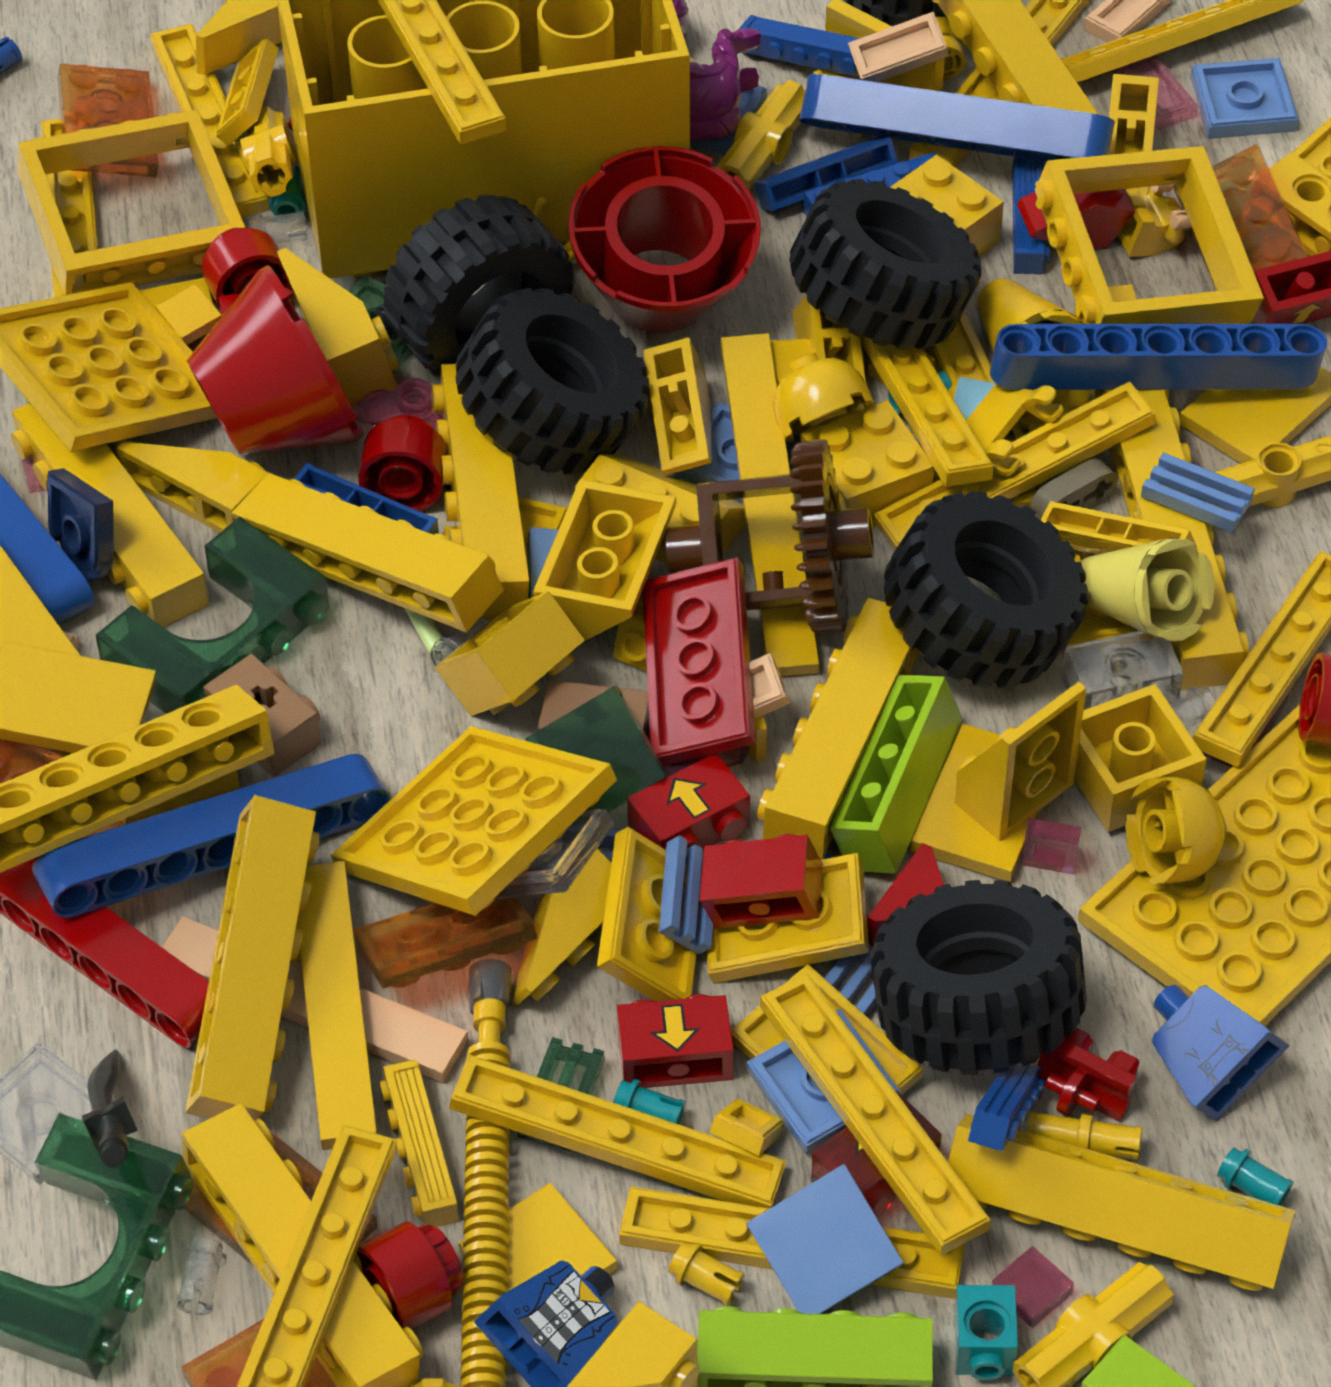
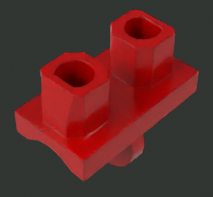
M1077 1027L1069 1038L1064 1037V1042L1051 1054L1045 1051L1040 1054L1037 1063L1042 1068L1040 1078L1046 1080L1045 1088L1060 1095L1056 1107L1057 1112L1068 1117L1077 1105H1080L1093 1113L1098 1110L1119 1122L1122 1121L1130 1106L1140 1063L1138 1058L1122 1050L1113 1051L1107 1061L1092 1054L1094 1041L1089 1033Z

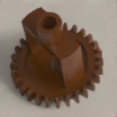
M823 439L796 444L791 452L792 458L790 460V464L795 468L790 471V474L698 483L696 490L699 524L667 527L666 555L670 574L724 561L719 501L789 493L801 495V501L791 505V510L801 512L803 521L794 524L792 529L803 531L804 543L795 545L794 549L796 551H805L806 562L798 564L796 568L799 571L808 572L809 579L802 581L799 587L784 588L783 571L762 573L764 590L745 592L747 611L805 605L810 607L805 611V616L808 618V625L813 632L819 634L845 632L848 618L846 560L873 558L874 538L869 507L841 509L838 484L836 485V470L833 466V456L830 452L828 441Z

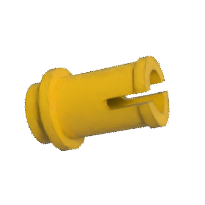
M683 1242L673 1256L668 1268V1273L676 1277L675 1283L682 1286L687 1282L720 1300L722 1304L729 1306L735 1299V1295L732 1294L733 1291L738 1293L743 1284L745 1273L736 1271L703 1253V1246L696 1242L691 1246Z

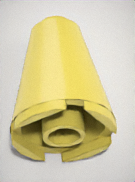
M1179 538L1163 539L1087 557L1081 561L1086 578L1084 584H1087L1088 604L1086 606L1157 639L1183 641L1197 633L1202 624L1196 623L1203 610L1211 609L1214 600L1215 584L1211 562L1205 553H1198L1194 546H1192L1195 543L1188 539Z

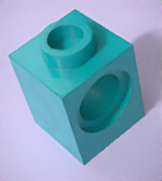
M957 1285L954 1309L956 1375H971L980 1380H993L1003 1375L1014 1376L1012 1372L1013 1362L1017 1358L1018 1350L1015 1285ZM988 1331L995 1334L997 1338L985 1340L977 1337L974 1333Z

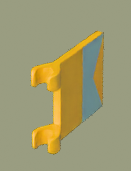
M958 377L948 390L994 465L993 471L1006 477L1011 476L1021 462L1018 458L1008 456L1014 447L1010 441L1004 440V438L1025 411L1050 423L1054 422L1064 410L1061 404L1052 403L1057 393L1053 387L1046 385L1035 390H1012L1003 388L996 383ZM913 433L912 435L914 436V438L916 439V441H917L918 444L920 445L919 441L917 440L916 436H915L914 433Z

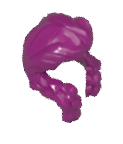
M722 29L718 32L711 49L714 64L709 66L707 64L690 62V140L707 141L716 138H727L738 127L741 119V112L738 107L741 93L758 87L759 75L755 67H746L739 70L737 54L755 50L761 45V33L757 29H738L733 32L729 29Z

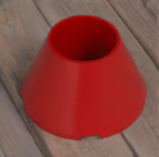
M653 146L630 150L602 163L601 170L592 176L586 184L582 182L578 188L570 208L568 225L570 245L574 257L589 280L621 319L635 328L654 333L673 332L689 326L738 286L754 264L761 236V222L755 200L737 175L732 178L725 171L713 165V158L704 154L669 146ZM661 250L678 254L687 259L688 262L677 265H657L646 262L635 255L645 251Z
M269 265L258 270L187 359V363L239 455L356 442L364 437L363 430L361 428L358 429L354 422L357 417L304 319L300 318L288 300L290 295Z

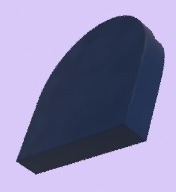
M64 468L48 471L49 534L55 541L60 542L62 550L79 569L87 582L104 578L111 569L114 554L113 500Z

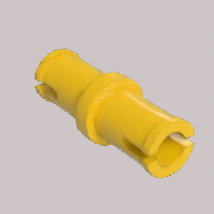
M1031 1111L1027 1132L1116 1158L1139 1162L1143 1126L1134 1127L1093 1121L1094 1116L1089 1114H1082L1081 1118L1077 1119Z

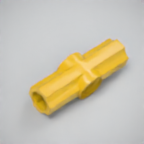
M787 80L784 84H777L756 113L747 112L739 122L733 145L716 167L725 171L732 178L737 175L748 190L751 191L755 186L754 182L760 179L771 163L779 165L789 151L793 132L801 123L799 118L805 94L802 84L792 80Z
M264 106L261 108L258 121L247 129V137L240 139V143L249 167V177L255 191H262L270 197H274L286 192V185L293 178L292 165L298 163V159L289 134V125L283 112H276L269 106Z
M1331 435L1294 447L1280 442L1269 443L1260 449L1257 459L1228 467L1215 473L1255 488L1253 500L1249 507L1260 503L1267 507H1284L1293 501L1297 491L1331 481Z
M1138 1262L1096 1297L1092 1294H1086L1075 1300L1060 1316L1054 1330L1013 1362L1012 1372L1017 1377L1021 1387H1071L1091 1369H1094L1123 1335L1132 1340V1336L1173 1304L1174 1294L1167 1285L1165 1277L1152 1264L1148 1266Z

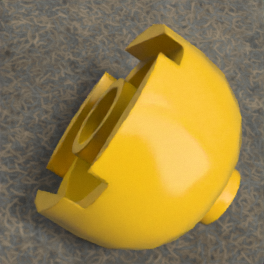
M816 353L800 357L789 364L792 372L780 381L774 393L773 411L776 422L785 437V442L792 443L795 442L793 433L803 432L854 413L853 408L862 402L865 408L871 407L875 401L859 371L848 362L837 358L818 360Z
M1178 777L1145 779L1135 789L1131 798L1140 799L1136 814H1127L1125 824L1127 848L1133 866L1137 872H1147L1151 877L1147 881L1151 884H1173L1197 879L1215 864L1226 838L1227 826L1217 801L1209 790L1189 779Z

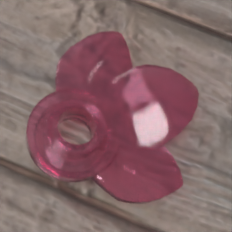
M421 378L406 379L398 385L395 391L374 390L366 394L353 407L357 417L356 420L371 426H376L394 416L412 415L427 421L436 430V420H442L440 414H433L432 385Z

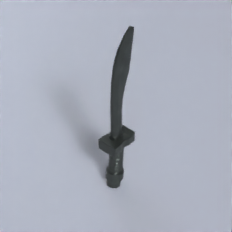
M116 1049L103 1058L91 1072L87 1089L93 1111L82 1116L96 1150H99L102 1162L111 1168L120 1166L128 1155V1140L125 1136L138 1131L124 1097L121 1096L113 1102L112 1095L119 1078L120 1054Z

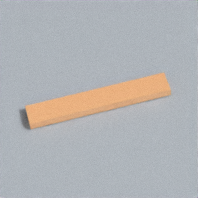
M182 916L162 945V948L209 981L218 930ZM290 961L287 978L294 980V991L290 1005L285 1012H281V1017L308 1028L302 964ZM360 988L367 1052L395 1064L417 1059L422 1075L444 1083L468 1043V1031Z

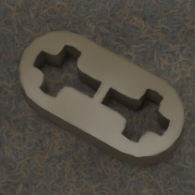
M1092 458L1042 486L1033 496L1029 508L1036 511L1034 516L1040 520L1050 501L1092 509L1112 494L1118 482L1117 475L1099 458Z

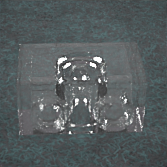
M1142 631L1065 648L1062 680L1066 690L1077 682L1086 687L1084 710L1153 684L1157 685L1170 706L1179 704L1183 671L1170 641L1160 640Z

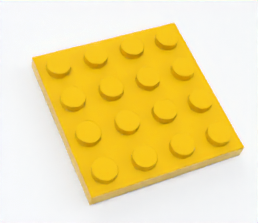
M132 282L0 308V368L70 452L217 418L187 363V359L193 352Z
M470 726L330 856L333 862L345 861L346 874L476 916L481 910L490 906L495 897L518 875L524 873L530 867L531 862L552 842L561 838L566 829L588 808L594 806L601 796L617 781V778L609 763Z

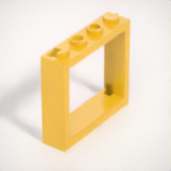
M198 109L180 113L172 112L153 118L136 121L129 120L115 125L81 129L76 132L49 137H37L32 140L18 142V175L63 296L129 282L139 286L202 273L204 255L211 242L228 229L245 228ZM184 148L190 149L220 224L219 226L74 253L46 174ZM83 275V277L75 278V276Z
M1204 146L1048 160L1039 180L1035 183V193L1037 195L1035 204L1038 209H1042L1048 225L1047 235L1049 243L1052 247H1056L1062 264L1063 281L1066 286L1071 288L1076 302L1077 318L1082 319L1084 324L1251 323L1264 297ZM1176 184L1217 291L1113 302L1073 194Z

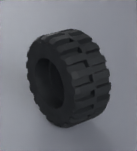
M853 179L849 182L843 180L820 192L792 245L789 258L791 273L800 293L807 294V301L815 309H821L826 314L825 318L835 325L838 323L849 329V333L859 338L865 336L872 339V343L882 346L892 344L895 345L896 349L909 350L914 346L917 350L925 349L949 337L979 284L981 262L975 244L969 241V235L963 228H958L953 223L954 219L945 212L940 213L933 208L932 203L923 198L920 200L911 196L907 190L899 187L893 189L887 187L886 183L879 181L866 183L864 179Z
M481 195L477 197L476 201L465 198L455 202V207L449 210L445 208L440 209L432 215L433 220L425 226L420 224L412 232L413 238L407 245L402 244L397 251L396 264L389 267L386 276L388 286L384 287V306L386 307L385 315L388 323L421 364L439 378H441V364H456L457 357L462 351L463 346L494 302L503 295L531 288L533 292L539 288L553 289L554 294L557 295L563 293L572 295L573 285L571 284L573 282V267L569 261L568 252L526 205L520 204L516 199L504 196Z
M531 288L521 289L497 299L483 316L458 355L455 377L458 394L463 395L461 400L467 415L474 416L476 419L475 426L483 435L488 434L492 437L497 448L504 453L506 450L512 452L517 456V461L527 466L531 464L539 465L541 471L556 473L562 470L564 475L578 474L583 471L586 472L599 454H615L647 409L648 397L650 396L649 378L646 377L647 369L643 358L636 356L637 347L630 337L625 338L620 333L621 327L612 319L608 321L599 314L600 310L588 303L585 306L577 302V297L567 293L554 294L553 289L539 288L534 290V292Z
M961 492L944 496L942 499L927 505L922 513L917 516L891 556L885 569V585L883 587L886 605L892 606L889 610L890 618L895 628H902L904 631L903 640L912 650L917 648L924 654L923 660L933 668L936 665L948 671L947 676L961 681L966 678L972 680V685L984 688L991 687L993 683H996L998 688L1014 687L1019 683H1029L1037 679L1042 672L1048 670L1081 625L1086 614L1085 607L1088 604L1087 584H1084L1086 580L1085 572L1081 562H1075V550L1068 540L1063 542L1057 535L1058 529L1049 521L1044 523L1034 516L1036 511L1025 505L1021 508L1011 504L1012 499L1000 495L988 498L986 492H969L966 496ZM967 577L973 578L991 588L1004 602L998 601L979 590Z
M980 880L965 881V885L951 887L950 884L935 887L932 894L925 896L921 893L911 898L905 909L898 907L890 914L886 924L883 923L873 940L874 947L871 950V966L880 1026L886 1032V1037L897 1049L903 1050L907 1057L919 1064H922L924 1061L929 1062V1065L934 1070L948 1073L951 1068L959 1069L962 1075H978V1070L993 1069V1074L1009 1071L1011 1065L1021 1063L1023 1067L1036 1062L1044 1051L1051 1054L1064 1042V1037L1069 1038L1080 1023V1017L1085 1012L1087 1002L1081 934L1078 932L1077 923L1072 915L1063 909L1060 903L1048 894L1041 897V893L1036 888L1024 884L1017 888L1013 887L1010 881L995 880L994 884H981Z

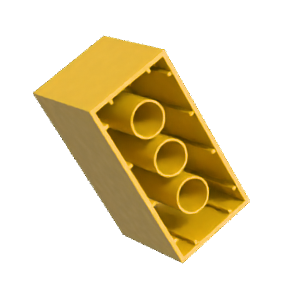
M277 0L294 146L322 274L330 279L344 276L366 278L378 275L384 270H388L390 265L396 264V253L401 245H407L413 238L412 232L420 224L425 226L433 220L432 215L442 208L449 210L455 207V202L465 198L476 201L477 197L481 195L504 196L516 199L520 204L526 205L531 211L534 209L538 198H545L546 205L540 221L561 244H564L570 240L568 225L573 198L582 182L586 184L592 176L601 170L602 163L621 153L644 147L669 146L690 150V55L673 1L437 0L506 118L507 131L460 145L377 0Z

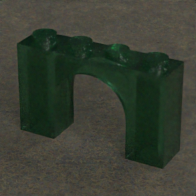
M241 517L237 518L204 545L209 578L252 609L242 625L218 638L207 640L186 639L172 634L131 605L95 635L100 660L156 670V684L150 702L166 714L207 697L203 686L251 653L263 664L274 655L281 654L296 636L309 625L317 624L323 618L326 611L330 609L326 577Z
M58 1113L34 1163L46 1184L97 1201L113 1210L118 1217V1235L115 1246L105 1263L87 1278L73 1284L63 1286L42 1285L0 1270V1346L96 1381L103 1365H110L118 1353L121 1343V1333L119 1331L128 1312L134 1313L143 1299L146 1285L144 1281L145 1275L152 1260L157 1262L164 1254L169 1240V1229L167 1228L175 1211H181L186 1206L192 1192L193 1180L181 1154L125 1136L128 1140V1155L118 1167H108L102 1162L99 1150H96L84 1122Z

